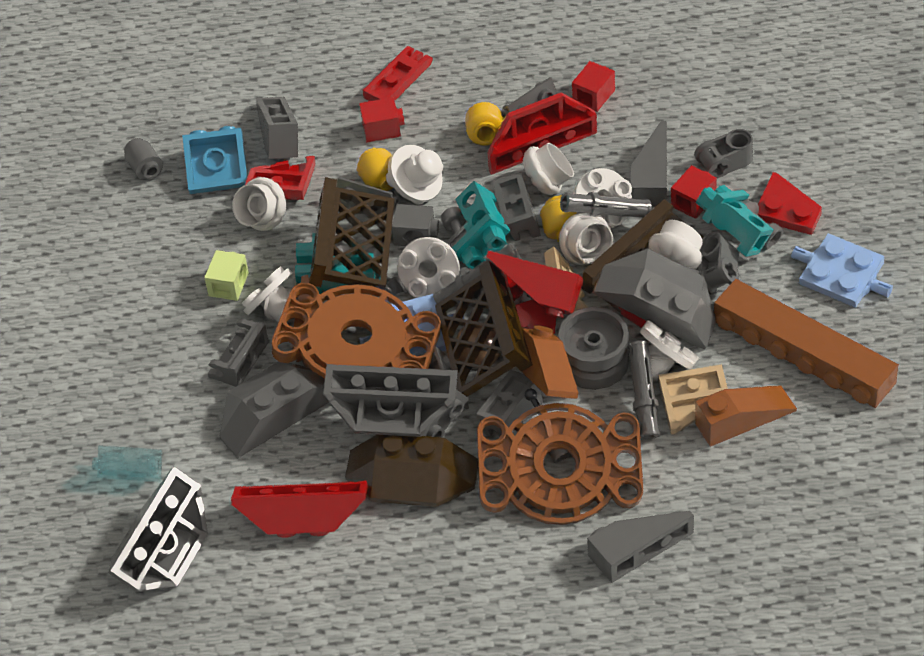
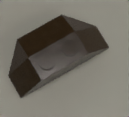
M375 435L350 450L345 479L348 482L367 481L366 498L371 502L438 507L456 499L465 492L469 493L475 489L478 458L443 437Z

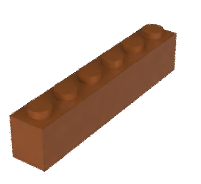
M735 279L714 302V314L719 327L739 334L749 344L765 348L777 359H785L791 362L803 373L817 376L824 380L829 387L843 390L852 395L861 404L867 403L876 408L897 383L899 364L738 279Z

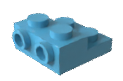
M225 126L218 131L206 132L204 130H195L190 132L189 135H182L189 194L234 189L245 185L247 168L241 128Z

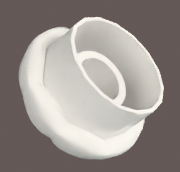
M547 143L541 148L529 147L524 154L523 165L526 175L531 178V183L543 194H558L561 191L562 184L574 176L573 168L568 159L552 143Z
M258 177L237 190L232 201V209L235 218L241 224L251 226L259 231H268L281 223L286 212V200L282 188L276 182L269 178Z
M590 213L574 214L566 220L559 234V245L563 255L568 261L576 265L592 264L613 244V234L607 222L599 214L596 217L590 216Z
M678 220L665 221L660 233L654 234L649 240V249L678 264L696 269L702 261L700 248L703 242L701 236L691 226Z

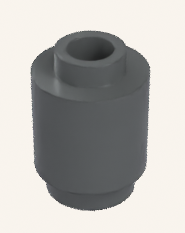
M135 138L126 144L124 148L125 160L139 179H153L161 172L163 162L148 141Z

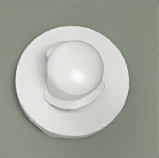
M405 145L391 155L388 162L386 181L404 198L416 205H420L434 198L441 190L443 164L438 154L434 151L425 150L415 145Z
M605 168L594 169L584 174L576 183L573 194L587 195L589 192H597L599 196L632 198V187L629 181L615 171ZM612 206V207L628 208V207H625V206ZM599 214L607 222L610 229L621 225L627 218V216Z
M423 237L410 242L403 249L398 259L397 271L400 280L413 297L419 298L435 294L454 282V277L459 275L460 265L455 251L447 243L437 238Z
M281 266L264 281L267 287L263 291L258 288L242 302L245 307L243 311L250 315L261 305L264 308V315L278 323L291 289L285 288L282 283L293 272L289 268L284 270Z
M647 320L640 333L651 342L649 355L653 380L658 381V375L667 374L675 362L688 369H692L699 360V357L686 347L680 349L682 342L668 331L662 335L663 330Z

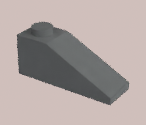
M285 97L256 98L262 138L268 158L282 162L298 157V123Z
M661 121L630 165V178H624L631 184L632 199H648L651 202V207H656L664 199L667 201V121Z
M691 511L614 521L606 527L596 529L587 538L588 556L609 581L613 583L693 534L694 515Z

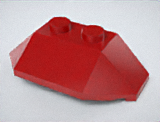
M561 92L507 113L487 152L490 174L493 175L523 163L524 154L529 147L541 148L547 143H552L557 148H561L596 134V112Z
M367 481L248 487L235 486L231 497V505L267 535L276 534L281 538L292 537L296 533L324 536L329 532H335L366 499L368 485Z

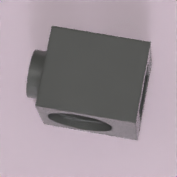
M397 204L392 224L394 246H407L410 242L423 237H438L439 220L434 219L432 206Z

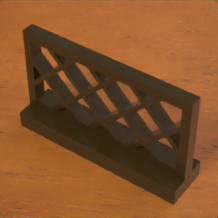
M325 177L319 199L309 283L316 287H321L322 281L325 280L346 285L373 286L385 290L395 198L336 187L337 179ZM340 199L352 201L356 206L347 209L340 202ZM374 205L385 207L386 211L377 215L370 207ZM362 211L369 220L361 223L354 215ZM344 219L353 226L346 231L338 224V222ZM376 225L384 233L375 237L368 228ZM360 233L368 241L358 244L351 236ZM344 241L351 249L342 252L335 244ZM374 246L381 255L372 258L365 250ZM358 255L365 263L356 266L349 258ZM341 262L349 271L342 273L332 271L331 268ZM371 268L379 276V279L368 278L363 272Z
M664 199L583 271L581 288L591 294L606 264L645 250L649 245L650 238L654 234L660 233L665 221L678 220L685 224L687 223L672 212L674 206ZM606 301L617 311L622 312L616 305Z
M489 260L479 266L480 276L435 305L437 316H439L441 321L440 328L451 370H457L458 372L456 389L466 397L472 395L515 366L523 372L533 365L507 276ZM483 287L478 301L472 300L475 292ZM459 304L453 317L447 316L446 311ZM468 306L474 307L469 319H462ZM489 309L490 312L485 322H478L483 310ZM458 326H465L459 339H454L453 336ZM474 328L481 329L475 342L468 341ZM490 331L496 332L491 345L484 344ZM464 348H471L465 362L459 361ZM480 351H487L481 365L474 364ZM496 354H502L504 360L494 367H490ZM470 371H477L474 379L465 384Z

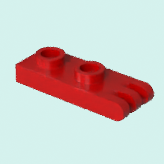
M410 46L405 47L362 90L363 98L373 101L394 97L396 101L431 65L433 58L429 55L423 56V52L418 50L414 52V48Z

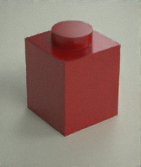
M589 61L572 81V99L596 112L600 110L615 91V71L592 61Z
M394 97L359 103L366 143L401 137L400 126L405 125L402 108H396Z
M691 165L671 187V204L674 206L673 208L697 219L704 209L696 204V200L704 188L710 187L714 191L716 190L717 177Z

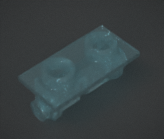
M99 445L98 457L93 458L92 468L97 470V478L161 482L162 449Z

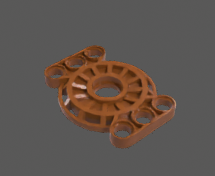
M299 283L290 291L273 335L272 355L281 363H290L302 357L311 370L323 378L326 375L327 364L428 369L434 354V347H436L440 336L441 321L439 316L431 311H422L412 316L409 308L399 298L388 291L373 286L345 285L329 289L319 295L314 285ZM301 294H308L313 297L312 301L308 303H301L296 298ZM391 304L395 305L400 311H397ZM292 318H299L304 323L299 327H292L287 324V321ZM427 322L431 323L435 328L432 331L426 332L420 330L418 325ZM350 327H363L369 330L372 336L366 343L354 345L346 342L342 338L341 332ZM284 342H289L295 346L293 350L288 352L281 351L277 347ZM413 347H422L426 350V353L422 356H415L409 351Z
M552 403L540 405L526 411L514 420L509 428L502 419L495 416L484 418L478 425L479 498L482 507L489 512H501L511 502L519 511L531 519L545 524L564 525L580 522L594 516L606 507L611 499L622 508L635 507L642 499L643 474L640 427L636 417L630 413H618L607 425L600 417L587 409L573 404ZM539 414V416H536V417L532 418L531 420H529L526 424H523V422H524L526 419H528V418H530V417H532V416H534V415ZM622 421L628 422L633 427V433L626 437L620 436L615 431V425ZM489 425H495L499 427L502 435L497 440H488L483 435L484 428ZM514 430L517 431V434L515 436L513 434ZM564 449L573 456L576 466L571 475L559 479L550 476L546 472L543 460L552 450ZM621 453L631 454L635 459L634 466L631 468L619 466L616 460L617 456ZM488 457H498L502 461L503 467L497 472L488 471L484 467V461ZM625 484L632 485L637 490V496L632 500H625L619 495L618 489ZM498 488L504 493V499L498 504H491L485 497L486 492L489 489ZM604 489L608 492L606 497L602 494ZM516 491L521 496L519 500L514 496ZM596 501L598 503L592 510L583 514L580 513L581 509L589 506L592 502ZM529 503L536 509L545 511V514L541 515L533 512L525 504ZM572 513L573 517L556 518L551 517V514Z

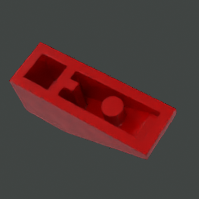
M488 250L486 257L542 308H545V314L563 319L564 314L570 315L575 311L583 283V278L579 274Z

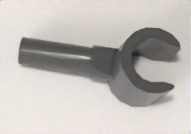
M387 276L386 291L394 296L400 292L405 294L408 292L399 277L390 278Z

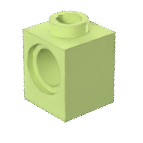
M215 251L204 277L208 296L238 301L249 274L244 254Z

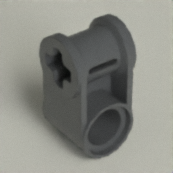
M732 130L720 137L701 143L696 148L694 157L705 166L707 172L718 179L730 172L746 167L753 161V137L747 130Z
M718 232L707 234L702 239L703 244L700 248L702 261L698 266V274L704 276L709 294L715 293L717 288L727 283L730 285L735 279L739 280V251Z

